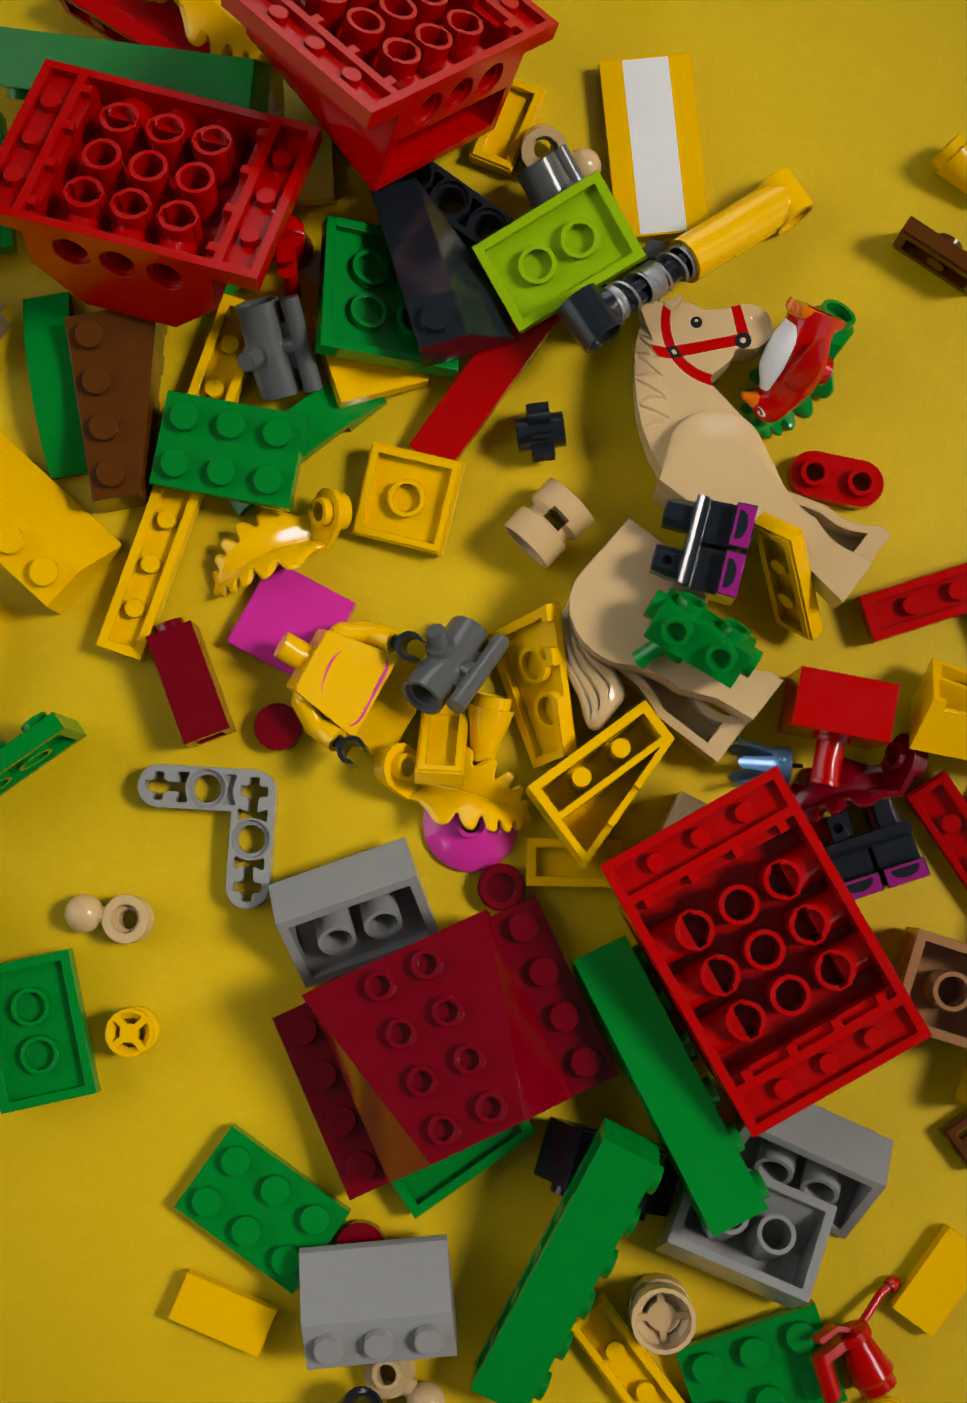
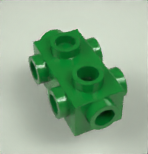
M672 588L669 589L667 594L658 589L643 614L644 617L650 620L643 636L650 641L632 653L634 661L641 669H645L666 655L675 663H681L684 660L730 689L740 674L746 678L751 675L763 655V652L755 647L757 639L750 636L751 632L744 624L729 617L722 619L707 610L705 602L696 595L686 591L679 593Z

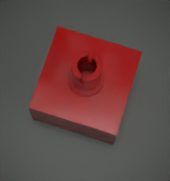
M801 666L787 676L777 732L811 738L816 741L811 776L808 783L839 788L845 746L872 750L891 743L901 684Z

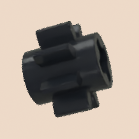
M548 401L526 404V416L515 417L519 453L531 451L533 463L555 460V448L566 447V433L562 411L550 412Z

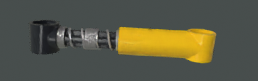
M783 167L766 178L747 196L669 243L668 252H661L655 261L648 260L626 274L624 281H614L604 288H598L594 283L582 287L559 307L556 315L584 352L591 353L606 344L622 329L624 320L629 318L631 310L640 311L642 310L643 303L652 304L665 296L668 291H673L674 284L678 281L695 283L777 232L780 235L789 231L809 215L816 206V203L788 167Z

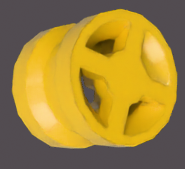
M132 1006L122 1009L113 1014L107 1022L105 1029L106 1042L109 1048L119 1056L125 1058L137 1057L152 1049L158 1042L161 1033L160 1022L156 1014L146 1007ZM140 1029H141V1031H142V1033H141V1038H142L143 1040H141V1039L139 1038V1036H140Z

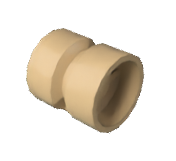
M550 478L532 496L533 506L531 508L522 506L504 524L505 530L519 547L535 562L546 569L565 551L564 541L566 539L576 540L594 522L591 513L568 488L554 478ZM547 512L559 523L556 528L543 517Z
M658 1272L644 1275L633 1284L628 1293L627 1310L635 1338L642 1347L654 1354L669 1355L681 1351L690 1343L694 1336L697 1322L694 1307L686 1289L676 1278L669 1274Z

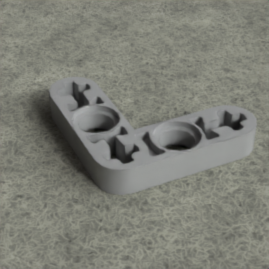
M169 764L151 765L146 768L139 776L137 787L140 797L148 805L159 808L231 812L226 894L229 900L239 908H257L264 904L270 897L268 885L272 884L279 794L278 785L274 778L263 771L253 769ZM159 773H164L165 780L173 783H184L182 774L189 773L185 785L187 802H180L183 792L165 791L163 798L157 800V792L149 789L150 781H157ZM212 775L219 780L221 793L213 802L205 803L197 797L195 788L200 778ZM255 778H260V786L268 788L267 797L259 798L257 809L259 813L268 811L267 821L256 818L240 819L241 810L251 812L252 800L243 794L244 787L252 786ZM248 826H258L265 834V844L260 851L247 853L240 845V833ZM238 857L248 861L264 859V869L253 867V881L261 883V892L252 894L251 901H246L245 894L237 891L236 888L237 882H243L247 877V866L237 868Z

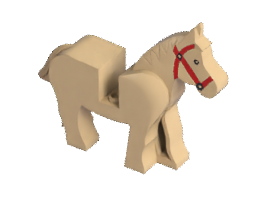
M681 295L661 303L658 301L652 304L643 303L642 310H635L641 326L633 357V398L639 437L648 463L658 478L652 500L665 509L668 499H683L695 502L698 494L710 497L714 501L737 505L738 502L757 505L758 510L755 520L763 512H766L802 529L815 591L833 609L837 608L844 602L873 564L871 562L891 536V533L881 525H863L849 521L824 504L787 491L758 431L740 415L712 384L726 373L732 361H750L757 358L764 351L773 331L768 313L757 305L747 303L722 309H702L691 302L684 301ZM629 518L578 575L573 584L570 598L562 613L561 621L568 679L579 698L586 725L591 730L602 729L621 705L625 696L622 683L624 681L639 696L642 702L644 700L648 702L673 736L711 765H714L721 759L746 724L754 720L783 680L772 671L754 670L748 678L740 674L730 689L684 660L681 663H675L666 655L645 669H641L636 664L632 653L650 641L643 636L650 622L643 614L658 589L667 594L670 588L673 589L674 582L649 572L656 544L666 545ZM753 526V530H752V534H751V539H750L749 546H750V544H751L752 541L757 542L756 536H755V532H754V526ZM700 598L705 602V604L709 601L707 599ZM706 702L716 705L731 715H725L713 710Z

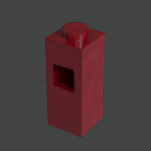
M181 617L170 619L157 625V633L146 636V640L184 745L194 748L237 732L199 626L191 620L184 622Z

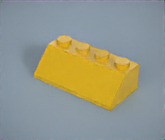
M0 432V564L46 607L61 615L125 546Z

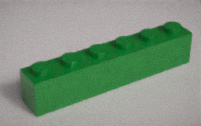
M0 26V87L8 88V98L25 100L40 68L47 58L264 113L268 111L272 65L256 59Z
M626 935L573 960L572 971L709 1240L769 1209L764 1199L770 1197L769 1190L758 1170L754 1168L749 1171L740 1155V1152L745 1150L743 1140L732 1122L725 1125L715 1107L721 1104L717 1090L708 1076L702 1079L699 1077L692 1063L693 1060L697 1059L696 1051L684 1031L679 1034L676 1033L669 1019V1016L674 1014L672 1005L661 987L656 990L653 989L646 975L647 972L651 971V967L640 945L637 944L631 947Z
M604 1118L474 1362L470 1390L496 1403H531L533 1398L538 1401L543 1398L551 1380L552 1372L549 1369L555 1358L562 1361L566 1356L574 1335L571 1328L577 1317L584 1320L589 1314L596 1296V1291L593 1290L600 1276L605 1279L608 1278L618 1257V1250L615 1247L622 1235L630 1237L638 1223L641 1214V1208L638 1207L645 1192L652 1195L661 1181L664 1166L660 1165L658 1143Z

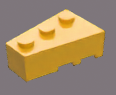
M932 657L910 703L909 749L967 760L966 669Z
M646 700L527 786L525 793L582 870L591 861L675 739Z

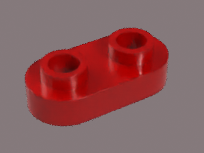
M807 451L800 454L791 464L787 474L788 485L793 493L821 504L850 510L867 509L878 500L884 488L883 476L874 464L864 460L821 451ZM806 468H818L822 475L821 480H810L806 475ZM856 476L863 477L868 483L867 490H857L853 485V478Z

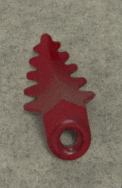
M901 733L888 744L881 764L867 765L843 757L839 788L824 787L810 783L805 785L794 782L790 789L808 821L814 824L821 819L826 811L831 815L841 813L851 803L857 807L868 808L886 797H903L912 779H917L924 773L928 763V752L909 749V734ZM812 767L805 771L808 780L811 776Z

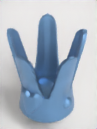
M736 738V741L743 745H732L730 747L734 755L741 756L738 759V765L745 769L733 771L730 774L729 779L731 781H738L733 787L741 786L774 766L778 767L785 781L789 784L792 768H803V764L792 763L791 747L776 746L770 748L741 738Z

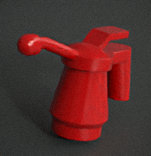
M293 215L289 218L273 256V261L278 266V274L284 297L298 294L300 298L302 291L298 270L307 266L313 255L314 247L311 238L305 232L304 225Z
M890 1276L884 1280V1285L876 1291L859 1319L850 1320L842 1325L828 1323L811 1336L813 1342L822 1345L812 1353L811 1359L824 1403H835L842 1397L833 1361L843 1355L850 1383L859 1391L862 1398L875 1399L885 1395L895 1387L897 1379L893 1373V1363L872 1338V1330L868 1321L883 1297L889 1292H896L900 1288L901 1282L898 1277Z

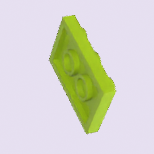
M599 170L591 173L472 247L521 334L556 314L559 307L582 287L594 283L599 288L647 259L644 250Z

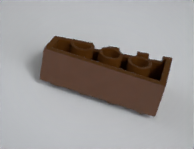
M112 310L64 317L92 500L105 513L146 506L153 486L149 484L156 451L155 438L157 420H159L160 383L165 359L163 355L164 340L168 325Z

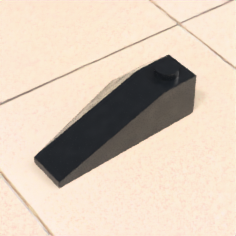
M416 178L382 187L375 192L370 191L423 368L515 341L506 307L488 275Z

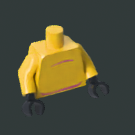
M369 620L337 622L330 630L318 629L310 643L287 632L274 652L275 658L295 668L286 687L294 693L291 705L306 733L330 751H337L340 760L350 769L358 768L354 762L347 758V753L352 747H361L369 754V748L356 734L399 658L392 653L396 651L401 658L411 663H417L421 660L418 657L408 655L406 650L408 643L416 639L427 643L423 636L414 631H406L400 634V631Z

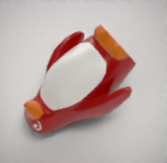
M789 297L786 301V308L788 310L786 317L775 328L759 361V385L754 391L742 392L740 395L760 421L765 423L779 421L813 392L817 384L824 385L828 381L834 366L833 359L828 357L831 340L834 333L844 328L846 321L808 303Z

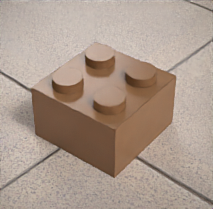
M906 927L894 970L930 1030L931 1037L967 1049V943L920 928Z

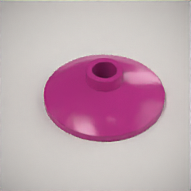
M426 810L423 819L425 839L433 854L445 865L465 872L482 871L502 861L511 851L518 831L512 825L511 831L505 832L501 829L499 822L495 832L489 831L482 817H480L479 829L474 833H467L462 829L461 820L456 813L450 822L444 825L435 823Z

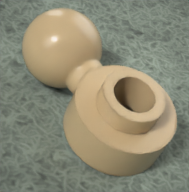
M534 125L523 134L520 140L519 152L521 159L528 167L564 145L566 140L551 125ZM540 140H547L550 143L548 153L543 156L536 155L534 152L535 144ZM577 148L570 151L584 177H587L596 170L601 172L600 158L593 150Z
M80 894L73 897L66 905L65 920L70 928L81 933L93 931L99 925H102L107 936L115 942L131 944L140 942L149 935L154 925V913L150 904L139 896L120 895L109 901L106 906H102L96 897L89 894ZM132 910L137 915V923L133 928H128L124 918Z
M414 1360L365 1364V1382L368 1388L377 1392L381 1398L393 1399L403 1395L407 1399L406 1403H446L444 1392L437 1384L429 1381L419 1383L414 1379L416 1374ZM382 1365H390L394 1368L396 1372L394 1381H387L381 1376L380 1369Z

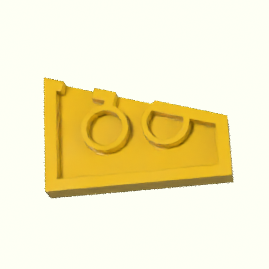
M558 601L545 604L488 634L489 641L496 633L506 636L510 641V646L496 666L507 697L512 699L511 708L512 711H515L514 716L533 769L568 757L577 750L560 604Z

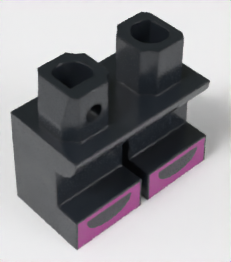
M698 494L695 502L683 499H668L660 528L686 534L683 548L681 550L656 544L649 572L665 580L673 581V589L676 591L690 592L697 597L730 606L737 597L747 555L745 553L749 547L758 506L742 502L734 505L714 501L710 497Z
M890 797L876 802L871 807H862L870 831L858 835L854 834L847 811L819 820L821 836L824 842L823 847L854 900L931 875L925 858L920 857L914 842L910 820L901 821Z

